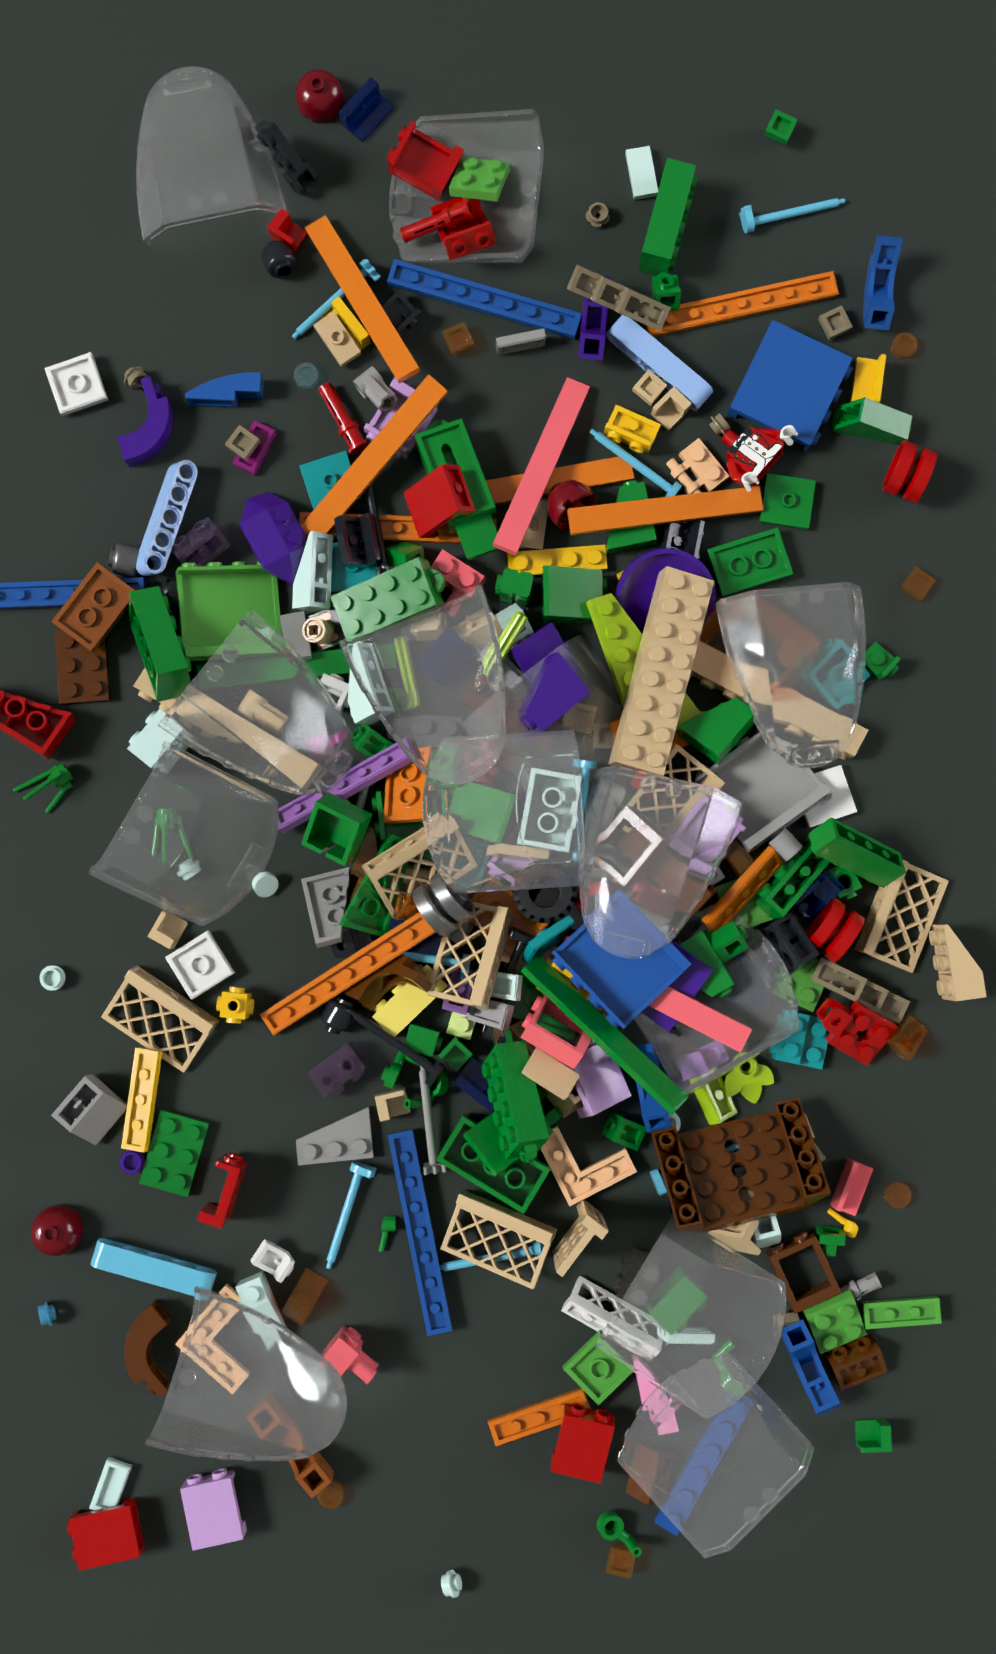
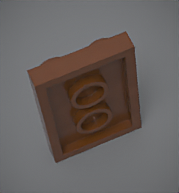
M55 630L59 704L111 701L107 636L93 653L63 630Z

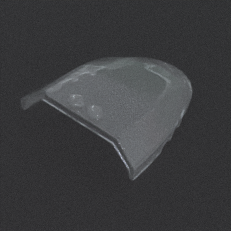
M197 66L172 70L161 77L148 93L140 124L136 162L138 212L145 245H151V239L167 228L256 209L278 213L283 208L287 211L281 186L268 149L263 147L256 137L258 133L254 128L256 126L255 121L233 86L213 70Z
M851 582L760 589L717 601L716 609L727 655L731 657L735 668V679L739 680L744 692L743 699L745 703L749 704L754 715L753 720L765 743L771 751H776L787 760V764L804 769L817 768L835 761L851 743L863 692L866 664V628L861 586Z
M482 585L476 586L475 589L455 600L375 632L339 641L348 665L361 691L370 702L373 711L378 715L388 733L401 747V750L419 770L442 783L453 785L473 782L492 770L499 761L506 743L507 699L498 635Z
M252 608L240 620L158 724L159 727L205 757L209 756L217 760L224 767L245 774L247 778L267 783L270 787L297 795L322 794L334 788L349 772L354 756L351 730L330 693L293 646Z
M614 765L594 769L583 814L579 853L581 912L585 927L593 941L608 953L624 958L650 956L655 950L664 945L667 946L686 924L698 902L702 900L709 883L714 879L716 870L722 858L725 857L742 811V802L715 787Z
M195 1286L194 1306L190 1324L163 1409L145 1445L194 1457L244 1460L246 1462L298 1460L310 1457L326 1448L341 1430L347 1412L346 1389L337 1369L309 1343L269 1316L230 1297Z

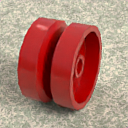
M903 440L889 466L882 492L895 496L903 487V500L916 504L931 478L938 453L924 448L916 457L917 445Z
M832 898L828 901L806 932L816 949L822 947V956L832 963L838 961L845 954L858 936L865 921V917L854 910L845 914L846 905L837 898Z

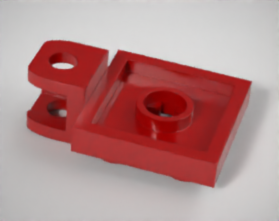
M827 998L816 1011L818 1018L822 1021V1025L830 1032L826 1037L827 1042L868 1066L898 1028L894 1022L857 1000L848 1009L847 1006L839 1001ZM832 1007L830 1012L826 1014V1009ZM867 1029L865 1036H858L857 1032L859 1030L863 1032Z

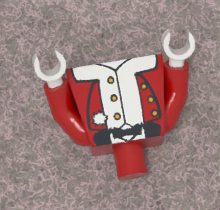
M787 425L783 429H754L747 427L740 436L729 429L721 441L730 447L727 451L726 466L731 480L744 486L746 491L750 492L752 490L751 487L759 484L760 480L783 454L784 443L782 442L785 441L787 445L794 443L791 436L798 435L792 425Z

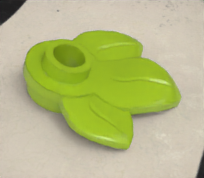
M741 1054L734 1060L733 1070L726 1075L724 1088L728 1097L740 1092L745 1099L755 1104L761 1095L762 1085L774 1084L772 1071L767 1066L758 1064L755 1057L750 1054ZM743 1062L749 1063V1069L746 1071L741 1069Z

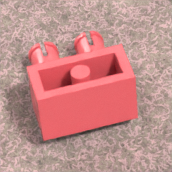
M443 549L431 566V569L442 573L445 587L452 590L451 595L445 602V607L441 609L444 613L447 614L448 612L449 616L454 618L464 600L473 601L483 586L485 577Z
M344 1325L326 1346L319 1361L336 1377L340 1378L346 1370L350 1369L365 1384H368L377 1372L376 1368L379 1363L362 1351L363 1341L360 1339V1333L354 1328L349 1327L348 1329Z

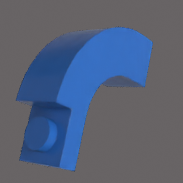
M877 235L873 254L870 255L863 302L864 328L889 330L895 309L893 301L894 278L903 244L901 237Z
M653 1044L636 1045L660 1069ZM636 1082L642 1118L647 1133L671 1128L670 1113Z
M802 1319L780 1329L789 1357L817 1416L840 1407V1401L822 1366L815 1343L804 1320Z

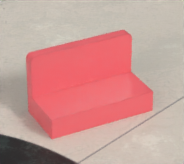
M848 1158L830 1206L839 1212L843 1211L856 1216L873 1168Z

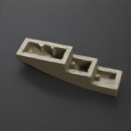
M576 265L567 289L659 331H661L671 307L580 265Z
M822 957L810 979L852 1002L856 1000L897 1024L901 1023L910 1001L868 981V979Z

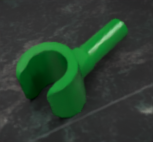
M395 1216L384 1217L382 1220V1237L378 1249L380 1252L385 1251L388 1232L396 1231Z

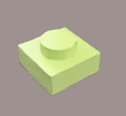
M452 1012L446 1033L470 1040L475 1022L466 1019L467 1014L463 1015Z

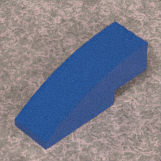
M245 372L219 377L185 393V399L189 406L238 408L239 398L263 399L264 379L261 372Z

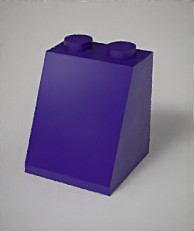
M559 652L549 654L545 658L519 710V714L522 716L519 720L528 731H544L590 693Z

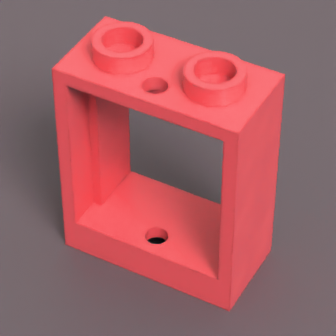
M546 995L543 998L538 996L531 1007L535 1011L534 1014L528 1013L521 1025L525 1030L520 1038L574 1069L583 1057L592 1039ZM542 1012L580 1034L574 1046L536 1024Z

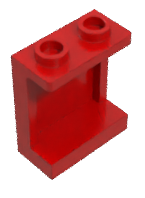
M411 120L408 128L403 126L397 140L400 143L398 147H392L386 161L389 162L387 172L440 201L460 163L464 149L455 145L453 150L417 130L415 128L416 122Z
M457 197L430 207L432 215L441 212V209L446 205L451 207L462 202L463 198ZM468 198L474 210V220L470 221L467 219L457 223L455 228L444 227L437 230L450 261L497 244L490 221H487L479 199Z
M442 464L404 492L419 538H436L439 536L438 529L458 515L469 516L475 512L460 465Z
M229 1152L228 1155L224 1154L216 1161L215 1166L227 1170L228 1176L218 1205L208 1202L200 1210L197 1218L198 1222L221 1229L229 1221L248 1161L242 1160V1155Z
M565 1403L556 1447L551 1456L550 1472L601 1484L615 1429L614 1415L603 1409L592 1410L578 1403Z
M135 1497L125 1499L121 1505L81 1513V1510H76L67 1522V1531L69 1536H72L74 1543L72 1556L74 1562L78 1563L79 1571L139 1558L145 1549Z

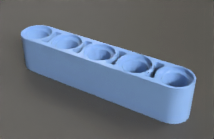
M621 315L606 332L607 338L613 345L644 371L647 372L649 369L667 384L666 389L668 391L675 387L692 403L690 406L691 410L697 411L713 393L712 387L631 318Z
M189 460L172 464L167 470L139 549L136 570L143 576L159 574L167 564L197 478V467ZM180 468L184 470L185 478L180 475ZM172 490L177 494V501L172 498ZM164 512L169 516L168 524L163 518ZM156 535L161 539V546H158L155 541ZM148 558L153 562L152 570L148 567Z

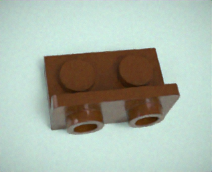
M872 1334L825 1353L841 1391L888 1372L881 1349Z

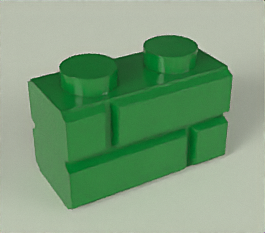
M506 568L503 571V575L498 574L495 594L500 595L502 603L512 604L514 602L518 606L527 607L533 585L532 573L524 571L518 573L517 570Z

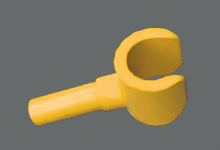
M830 1207L827 1213L844 1225L843 1232L845 1235L855 1238L858 1232L857 1224L843 1218Z

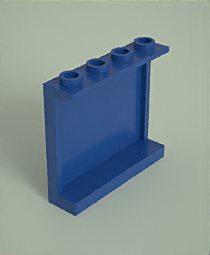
M772 320L727 415L736 418L737 414L769 429H783L787 425H792L798 432V435H792L791 439L804 445L803 451L807 452L810 445L815 447L821 436L818 429L821 424L826 425L832 413L828 408L831 402L836 404L842 392V389L838 387L842 380L847 381L853 369L849 366L852 357Z
M620 888L562 945L551 952L555 956L552 961L562 972L567 969L573 975L570 978L573 984L579 990L584 987L591 994L588 1000L597 1009L602 1006L609 1013L605 1018L615 1028L620 1025L623 1029L691 966V963Z

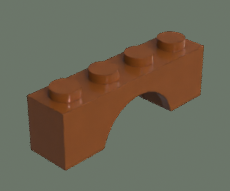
M271 1392L250 1409L246 1418L262 1438L269 1439L282 1451L293 1469L295 1479L311 1499L332 1482L334 1470Z

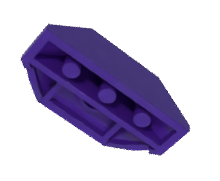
M270 492L248 498L239 526L262 568L277 578L287 581V584L293 587L307 542L304 531L287 501Z

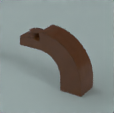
M400 954L344 990L343 993L358 1005L374 1011L383 995L396 985L409 984L428 992L432 983L425 978L426 972L421 970L419 965L408 956Z
M155 1300L143 1310L131 1325L125 1340L124 1357L126 1368L135 1385L145 1379L148 1390L161 1398L170 1390L173 1384L155 1363L151 1353V1345L154 1336L172 1318L159 1302Z

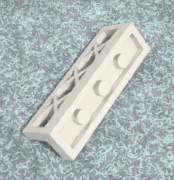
M581 1276L578 1277L573 1291L565 1301L561 1311L592 1329L600 1331L603 1335L650 1361L660 1351L663 1339L659 1336L656 1339L649 1335L645 1326L652 1325L657 1328L660 1324L648 1313ZM581 1286L590 1291L592 1299L587 1300L578 1295ZM607 1300L611 1302L615 1311L608 1312L604 1310L601 1301ZM630 1313L634 1315L637 1324L631 1325L626 1322L623 1314Z

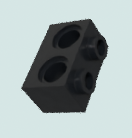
M791 912L772 922L761 933L789 976L809 965L820 955Z

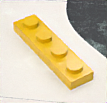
M605 545L518 551L516 556L507 553L509 569L517 570L518 573L521 571L532 573L533 577L542 576L543 566L547 565L607 571Z
M141 1047L135 1048L121 1145L122 1149L138 1152L149 1151L163 1051Z

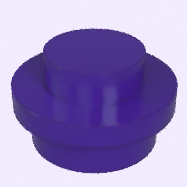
M125 1151L120 1158L122 1170L128 1174L139 1173L144 1168L145 1155L143 1152Z

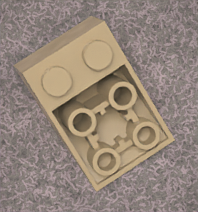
M948 924L931 925L932 930L929 931V940L935 949L933 965L939 974V980H937L938 994L942 995V999L950 1001L986 997L983 971Z

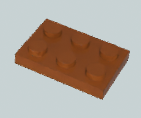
M96 562L51 622L94 653L129 607V592L135 590Z

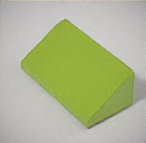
M718 1068L710 1071V1074L690 1080V1084L710 1125L722 1123L738 1113L731 1097H728L725 1092L724 1081Z

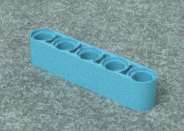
M105 1238L97 1240L90 1264L100 1270L199 1298H210L217 1271L205 1266Z

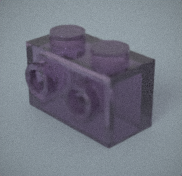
M207 517L204 520L198 521L188 533L179 536L174 541L171 550L182 564L196 563L197 566H206L207 563L220 555L231 544L210 518Z
M349 1041L311 1069L307 1075L324 1098L329 1094L333 1098L345 1089L343 1084L349 1079L354 1083L365 1074L363 1069L367 1067V1064Z

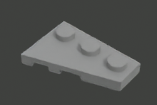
M350 867L301 879L317 948L342 942L344 926L339 925L347 907L351 876Z
M369 1106L296 1139L298 1165L374 1158Z

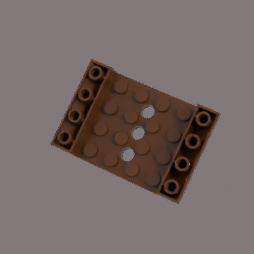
M799 1097L775 1103L774 1111L683 1133H678L676 1127L651 1132L678 1231L705 1233L804 1209L831 1194ZM729 1142H734L739 1146V1150L735 1153H730L725 1149V1145ZM735 1166H743L747 1172L739 1177L732 1173V1169ZM744 1189H748L754 1194V1197L751 1200L745 1201L740 1198L739 1193Z

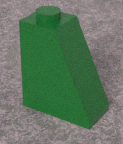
M864 397L835 407L831 431L895 444L908 440L911 432L912 415Z
M637 480L623 483V486L619 488L616 503L648 499L645 483H638ZM654 525L610 530L606 555L655 545L657 538Z
M736 697L681 723L679 726V737L719 765L756 722L755 708L749 702H742Z
M704 930L679 944L713 968V971L700 988L711 997L718 995L719 998L733 991L731 986L735 982L724 963L713 950Z

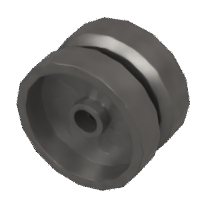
M440 870L432 876L430 885L422 884L412 893L414 903L423 918L442 936H448L458 927V922L465 923L475 916L476 911L470 897L460 883L445 870Z

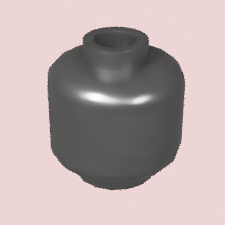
M118 543L115 548L111 547L108 566L112 567V572L122 576L135 577L138 574L136 563L140 547L125 543Z

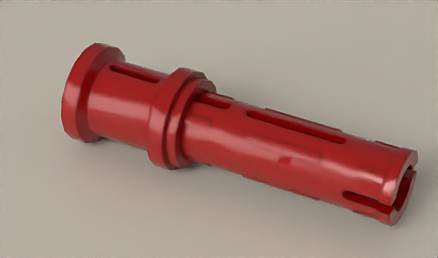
M467 197L463 198L462 202L451 207L448 205L444 206L441 212L401 227L402 239L405 243H409L414 239L444 227L455 228L457 223L467 219L470 221L474 220V210L470 200Z
M331 382L324 383L318 388V391L339 426V435L348 444L349 453L356 455L363 452L369 445V442L360 433L359 424L349 416Z

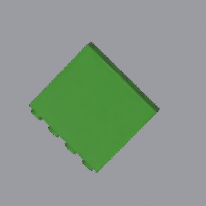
M239 561L233 562L229 566H222L221 562L207 563V566H197L196 563H184L182 567L177 568L176 583L180 632L184 645L182 652L184 656L189 657L190 661L254 659L284 656L286 654V643L282 641L277 577L264 570L260 562H257V565H247V562Z

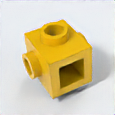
M230 987L229 991H223L222 996H218L216 1005L217 1011H220V1017L226 1018L227 1023L241 1024L242 1019H248L254 1011V999H251L252 993L245 992V988ZM231 1001H235L238 1004L236 1010L230 1009Z

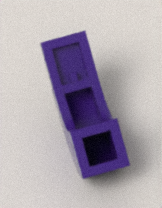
M602 275L606 278L611 279V276ZM586 297L583 300L578 358L603 361L608 308Z
M150 376L141 379L149 407L145 423L138 430L117 437L123 459L129 467L144 463L157 455L167 443L173 428L172 404L167 396L163 397L159 383L155 384Z

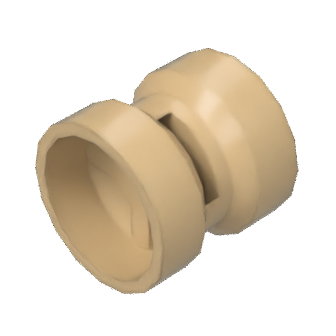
M309 618L302 626V634L309 642L326 644L334 637V626L328 620Z

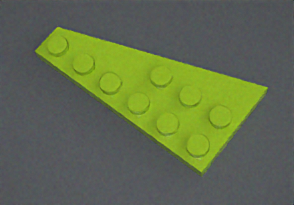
M612 593L588 600L586 604L622 706L624 707L642 633ZM686 692L676 730L679 729L681 723L701 714Z

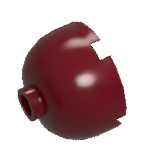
M322 69L311 70L305 73L298 81L296 86V104L303 117L306 116L317 124L328 123L336 119L338 112L343 108L344 92L339 80L331 72Z
M576 480L555 484L550 490L546 504L547 513L555 526L559 527L560 530L570 529L567 510L569 508L593 506L596 504L597 498L592 490L582 482Z
M57 1204L46 1207L38 1213L32 1222L30 1232L32 1243L38 1251L48 1256L57 1257L68 1254L79 1245L83 1238L82 1218L76 1210L68 1205Z

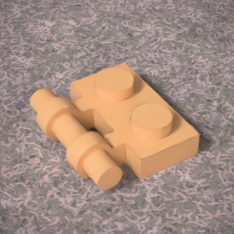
M699 438L679 453V457L683 461L682 464L679 465L674 458L666 463L671 470L670 474L673 478L678 479L685 487L684 491L686 494L702 493L699 490L702 486L708 492H711L729 478L728 473ZM688 469L695 475L696 481L693 482L685 473Z

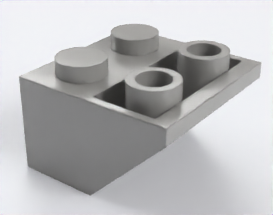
M89 1074L82 1078L51 1116L69 1132L97 1145L127 1110V1103L96 1076Z

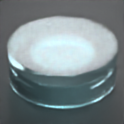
M301 363L294 370V379L300 388L311 389L317 385L319 374L313 364Z

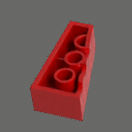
M0 690V731L45 759L50 760L77 719L70 712L61 711Z

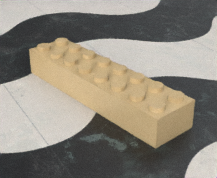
M668 566L659 572L609 765L653 778L664 776L712 593L713 580Z

